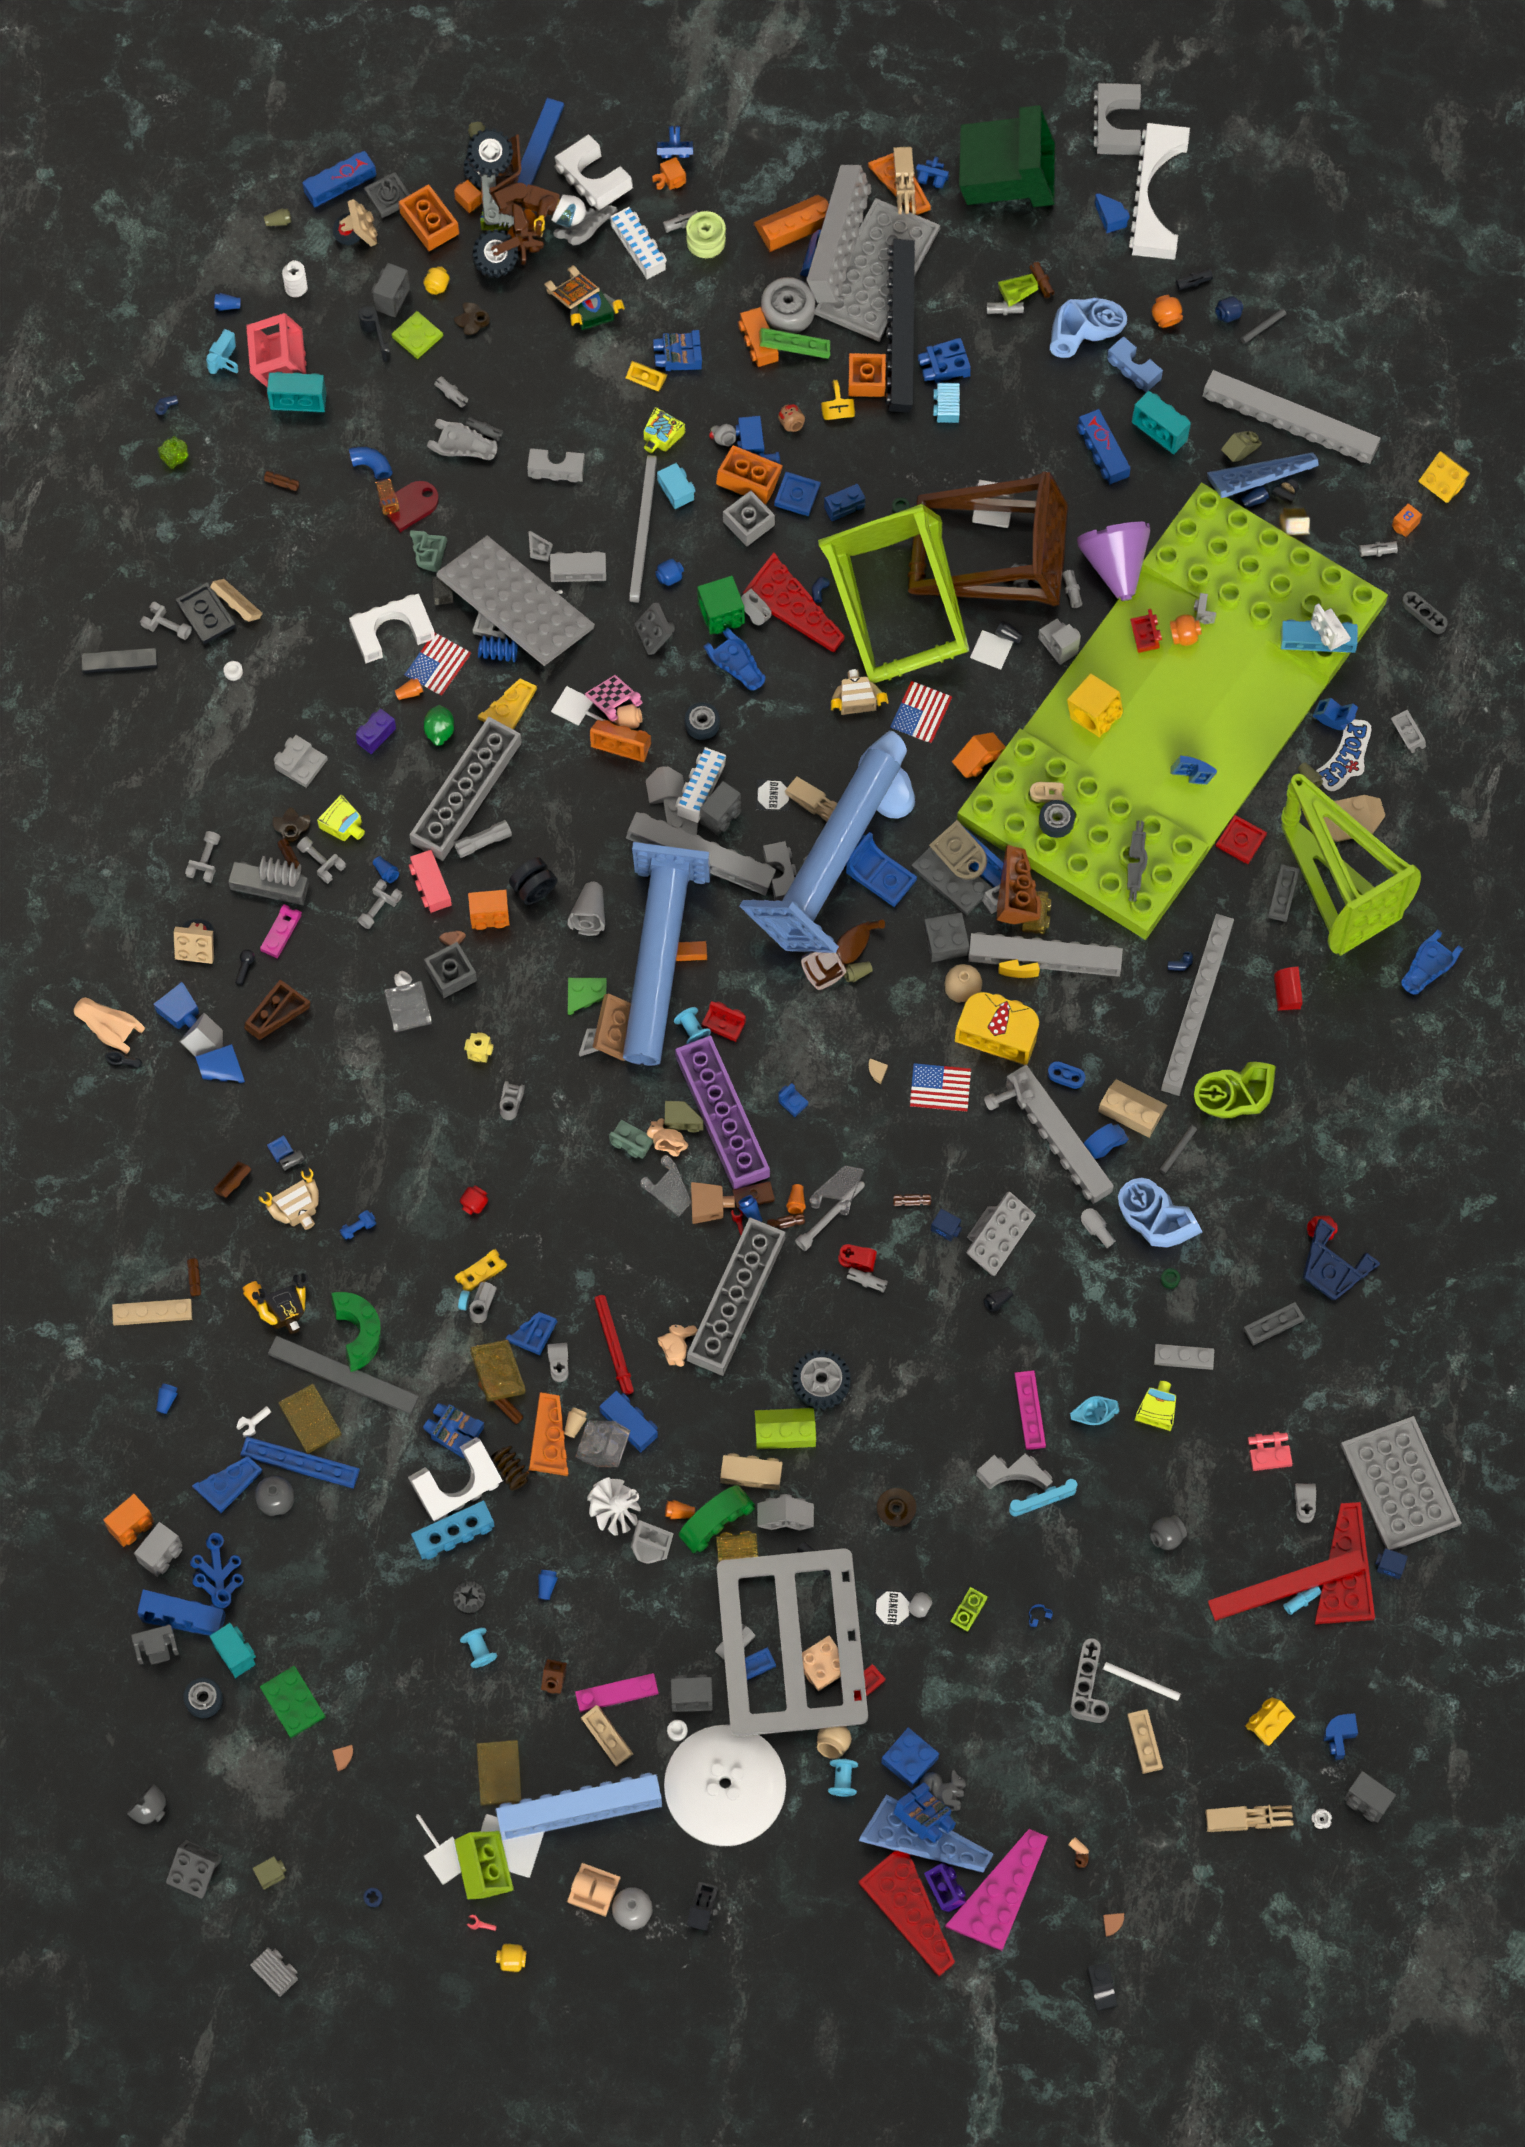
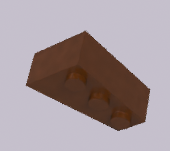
M280 979L245 1022L244 1029L261 1040L308 1010L311 1002Z

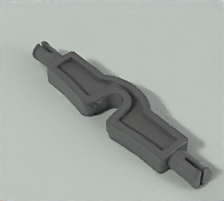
M1140 820L1136 821V831L1132 833V842L1129 850V857L1138 859L1140 862L1129 863L1127 867V890H1130L1128 900L1132 901V895H1134L1133 902L1137 901V891H1140L1142 873L1145 871L1148 861L1147 853L1144 849L1146 832H1143L1144 821H1141V826L1139 827Z

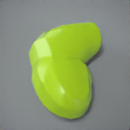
M1248 1062L1241 1072L1227 1069L1206 1074L1199 1079L1195 1086L1194 1097L1196 1104L1202 1111L1219 1118H1234L1242 1114H1260L1270 1103L1276 1066L1261 1062Z

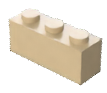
M733 1453L728 1454V1456L723 1455L720 1483L779 1490L782 1462L775 1458H768L767 1460H761L756 1456L744 1458Z

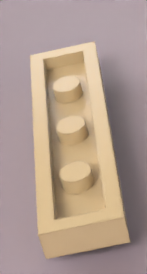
M191 1299L112 1304L114 1325L192 1320Z

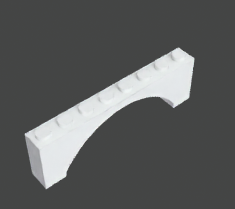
M1147 123V130H1143L1142 141H1145V145H1141L1140 156H1143V160H1139L1138 171L1142 172L1141 176L1138 175L1137 186H1140V190L1136 191L1135 202H1138V206H1134L1133 217H1136V222H1132L1131 232L1135 234L1130 239L1129 247L1133 248L1132 255L1175 260L1178 235H1174L1167 230L1155 216L1149 203L1147 191L1151 178L1161 165L1179 153H1187L1190 128Z

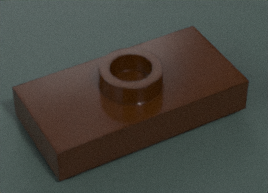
M237 1162L213 1190L216 1194L226 1198L233 1189L241 1184L242 1179L252 1169L244 1163Z
M770 1181L733 1190L737 1210H739L740 1206L738 1202L748 1195L756 1198L758 1205L775 1201Z

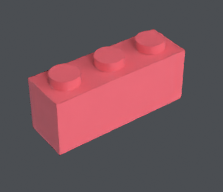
M432 850L411 856V864L408 866L411 874L416 875L417 880L415 884L418 892L422 891L423 893L421 899L424 907H428L430 913L452 906L450 895Z

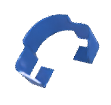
M1034 1605L1030 1609L1031 1611L1035 1607H1042L1044 1611H1047L1045 1617L1050 1619L1052 1617V1611L1046 1609L1044 1605ZM1034 1619L1032 1624L1029 1621L1031 1627H1037V1619Z

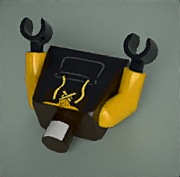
M301 1274V1281H299V1275H294L293 1281L297 1284L296 1287L291 1285L268 1295L265 1289H259V1293L253 1292L252 1298L258 1300L256 1304L260 1318L275 1329L286 1326L290 1334L298 1332L301 1328L297 1321L300 1320L305 1311L306 1293L305 1286L303 1285L308 1281L306 1274Z

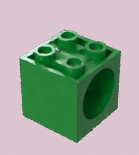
M733 576L697 587L698 606L709 634H719L726 628H738L745 624V607Z

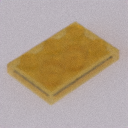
M508 1340L471 1347L470 1353L487 1402L525 1394L526 1389Z
M314 1384L278 1402L307 1454L342 1435Z
M518 1741L478 1743L481 1805L520 1802L522 1798Z

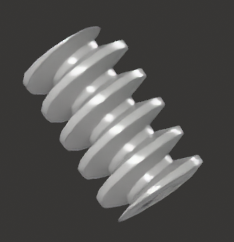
M263 856L259 868L260 879L265 880L267 877L268 881L272 882L275 880V883H280L282 880L283 885H287L289 882V885L294 887L301 873V864L295 869L293 862L288 867L287 861L280 865V859H277L274 864L273 858L270 857L268 862H266L265 856Z

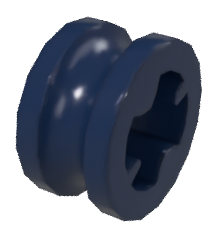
M370 1888L365 1891L364 1901L368 1906L377 1907L381 1904L383 1896L378 1889ZM371 1892H376V1896L379 1897L377 1902L374 1900L375 1903H370V1899L367 1898L369 1894L372 1895Z

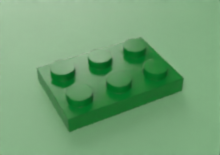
M295 1666L259 1686L290 1738L325 1718L324 1713Z

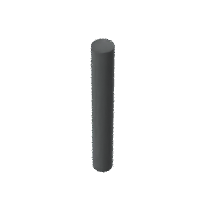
M1284 309L1279 310L1241 337V341L1244 344L1285 316L1286 311Z
M1191 1125L1163 1163L1159 1169L1162 1174H1166L1197 1131L1195 1126Z

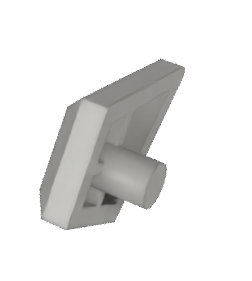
M529 531L530 558L548 562L553 544Z
M596 1029L586 1030L579 1052L580 1057L598 1051L593 1048Z

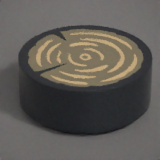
M1287 477L1280 484L1282 488L1293 494H1296L1299 490L1298 483L1292 478Z

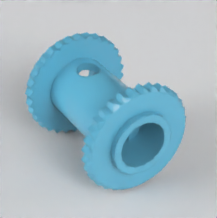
M696 1007L682 1011L674 1019V1023L682 1024L690 1036L687 1044L708 1037L711 1033L710 1029H703L696 1019L695 1015L698 1012Z
M485 1628L472 1630L460 1639L461 1643L468 1642L475 1659L471 1663L473 1668L485 1666L497 1658L496 1653H489L486 1643L482 1638L487 1632Z
M848 1759L830 1761V1765L836 1767L835 1787L829 1788L828 1792L842 1797L855 1795L857 1791L851 1789L852 1768L858 1767V1763Z

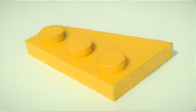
M519 679L504 692L501 698L494 701L484 713L479 714L478 719L485 722L488 717H491L514 730L536 692L537 686Z

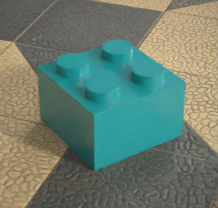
M231 1623L210 1635L214 1647L235 1678L255 1666L253 1659L256 1656L248 1642L243 1643L245 1640L237 1626L233 1628Z

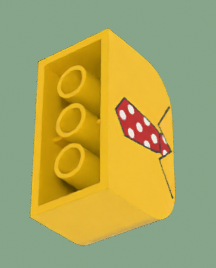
M976 993L965 1003L956 1027L955 1042L1023 1065H1028L1037 1039L1039 1019L1033 1009L1023 1005L1020 1001H1010L999 994Z

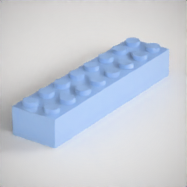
M645 1773L637 1779L626 1777L620 1779L618 1783L612 1784L611 1781L601 1783L599 1787L584 1786L580 1788V1791L572 1792V1790H565L556 1796L546 1794L540 1796V1799L533 1801L531 1798L520 1800L519 1804L504 1803L500 1805V1808H496L502 1840L662 1807L657 1775Z

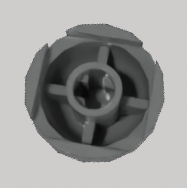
M268 1476L261 1480L255 1489V1501L258 1508L269 1516L285 1514L294 1503L293 1487L281 1476Z
M153 1783L137 1799L127 1814L134 1821L141 1824H149L154 1820L158 1822L166 1813L163 1810L166 1806L164 1792Z

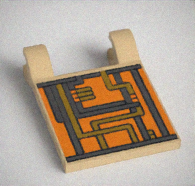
M574 265L568 268V271L571 273V279L556 287L552 281L544 284L548 288L547 293L555 296L569 309H572L600 291Z

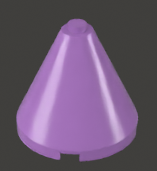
M1145 522L1107 526V529L1098 532L1097 530H1092L1080 535L1077 538L1079 549L1116 598H1121V601L1131 600L1136 592L1150 536L1149 523H1147V526Z

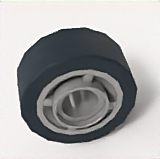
M704 702L696 703L689 707L685 713V728L689 735L699 740L710 739L716 735L720 726L718 710L713 705ZM701 719L706 720V722L700 723L698 721Z
M1052 800L1044 804L1039 815V826L1043 833L1049 837L1060 838L1071 832L1075 822V813L1071 805L1061 800ZM1059 817L1061 820L1055 821L1053 818Z
M206 1677L191 1681L186 1686L183 1694L184 1703L188 1711L199 1718H209L215 1715L223 1703V1694L219 1685ZM207 1694L208 1699L206 1701H198L200 1695Z

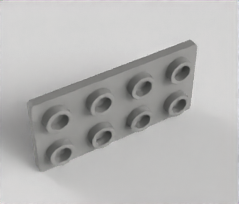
M1007 1192L998 1206H988L967 1236L973 1243L966 1253L990 1275L995 1276L1035 1218V1214L1011 1192Z

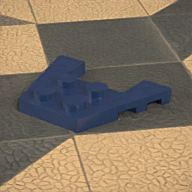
M1319 1219L1302 1278L1330 1299L1336 1300L1361 1278L1368 1275L1371 1270L1377 1268L1380 1262L1368 1253H1364L1356 1267L1353 1268L1325 1246L1335 1228L1323 1219Z

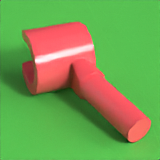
M475 1915L469 1916L471 1919L476 1920L474 1925L467 1924L471 1929H478L480 1927L496 1930L497 1926L484 1923Z

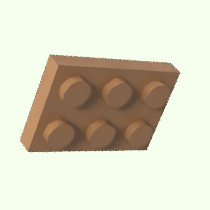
M609 993L604 995L593 1048L625 1061L623 1059V1050L631 1003Z

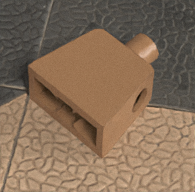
M691 1182L693 1224L723 1218V1208L735 1207L734 1196H723L722 1186Z

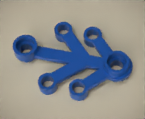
M212 1533L206 1539V1545L211 1550L213 1568L200 1555H195L190 1560V1564L193 1568H200L215 1582V1587L200 1573L193 1578L192 1582L194 1586L204 1588L211 1595L212 1603L217 1608L223 1609L231 1603V1593L243 1583L244 1579L240 1574H235L230 1579V1584L224 1589V1579L233 1569H236L241 1564V1559L237 1555L231 1556L227 1562L228 1564L222 1570L219 1548L223 1545L224 1539L221 1534ZM197 1578H200L202 1583H199ZM234 1578L238 1579L239 1583H236Z

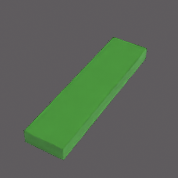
M761 328L759 331L760 346L827 359L830 356V340Z

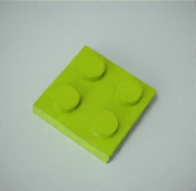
M418 311L392 333V338L417 359L443 337V333Z

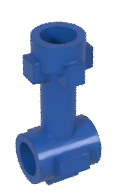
M366 1210L358 1216L359 1221L349 1227L347 1224L343 1225L342 1229L339 1230L345 1240L353 1238V1233L364 1226L366 1229L373 1227L376 1222L372 1212L369 1213Z

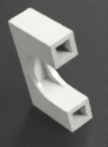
M587 135L555 156V168L559 174L565 176L570 185L573 184L576 187L577 192L581 196L584 195L591 206L594 205L599 211L631 190L633 186L631 177L621 166L599 179H589L581 175L582 170L587 165L601 157L599 144L590 135Z
M419 594L408 595L402 600L391 601L385 606L374 607L368 612L357 613L349 618L351 629L365 663L383 657L381 646L376 637V631L387 620L398 619L406 622L413 632L417 645L435 639L433 627Z
M477 1437L460 1446L471 1470L470 1480L461 1491L451 1494L440 1491L431 1473L426 1468L408 1477L429 1517L433 1521H440L446 1518L449 1512L462 1509L466 1502L477 1500L482 1496L483 1492L494 1490L503 1481L481 1440Z

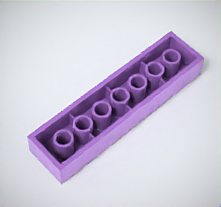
M708 1036L675 1049L677 1062L733 1190L770 1177V1168L712 1037Z

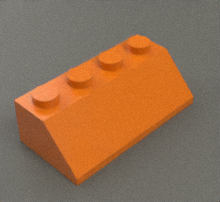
M816 195L754 222V225L771 252L813 234L819 229L822 230L829 203L825 198Z

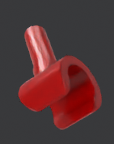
M739 1209L740 1215L736 1216L732 1210V1220L737 1223L741 1236L744 1231L742 1225L743 1212Z

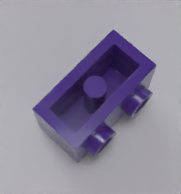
M380 708L377 713L374 712L369 717V721L365 725H361L357 729V744L372 754L396 729L395 719Z
M940 1864L924 1873L942 1910L951 1912L966 1903L964 1898L966 1896L965 1891L961 1885L957 1884L955 1880L957 1875L952 1867Z

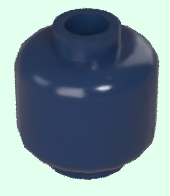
M1233 296L1222 299L1215 308L1216 315L1219 320L1226 323L1241 317L1243 304Z

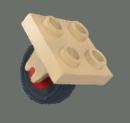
M356 200L348 201L350 213L341 215L334 223L333 235L335 239L343 245H352L362 238L370 246L376 245L377 231L373 227L372 221H374L372 213L367 211Z
M192 919L185 922L182 927H175V959L213 964L214 927L207 920Z

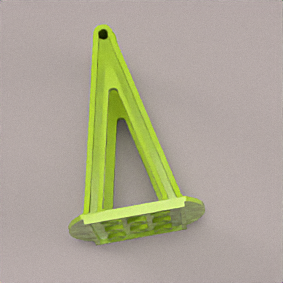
M923 504L818 540L819 547L827 557L868 679L873 683L886 679L892 680V677H901L904 673L939 661L942 663L945 659H954V656L969 652L943 545V523L939 515ZM920 534L956 640L950 643L947 641L946 644L941 646L935 645V648L900 660L894 659V662L888 664L885 662L882 666L876 667L850 556L877 550Z
M1295 774L1288 785L1286 806L1283 808L1281 816V828L1329 931L1328 946L1333 953L1341 956L1402 919L1404 911L1413 900L1419 888L1421 873L1415 865L1408 864L1393 853L1304 775ZM1300 809H1302L1312 833L1299 823ZM1323 817H1328L1389 869L1394 876L1376 887L1372 886L1342 860ZM1313 859L1321 861L1329 868L1346 905L1339 915Z

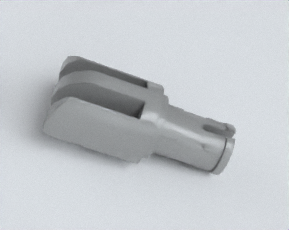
M1084 1210L1081 1215L1082 1224L1091 1235H1097L1107 1249L1116 1242L1105 1228L1107 1223L1096 1210Z

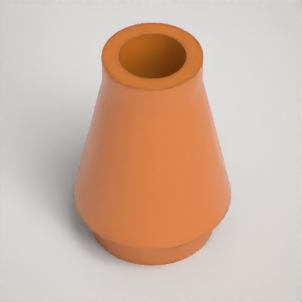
M412 678L395 690L398 700L419 696L420 693L424 692L418 678L414 680Z
M795 1184L792 1186L786 1205L788 1212L791 1214L803 1213V1210L806 1208L804 1187L802 1185Z
M676 1500L667 1501L665 1516L670 1517V1519L691 1518L695 1514V1507Z

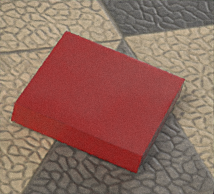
M1234 815L1216 843V847L1249 864L1265 839L1267 832Z

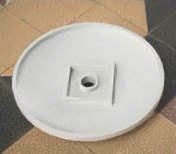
M730 1725L712 1726L689 1736L673 1753L665 1773V1798L673 1818L690 1836L704 1843L716 1846L739 1845L760 1836L776 1820L785 1799V1772L776 1751L760 1735L735 1736L731 1732ZM723 1778L729 1779L731 1781L730 1787L722 1788L719 1785L720 1780Z

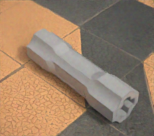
M503 820L484 831L454 842V846L459 857L462 858L495 841H501L512 836V832L507 821Z

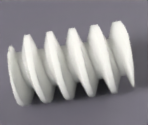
M298 261L289 262L282 272L285 291L291 297H299L308 289L305 269L302 263Z

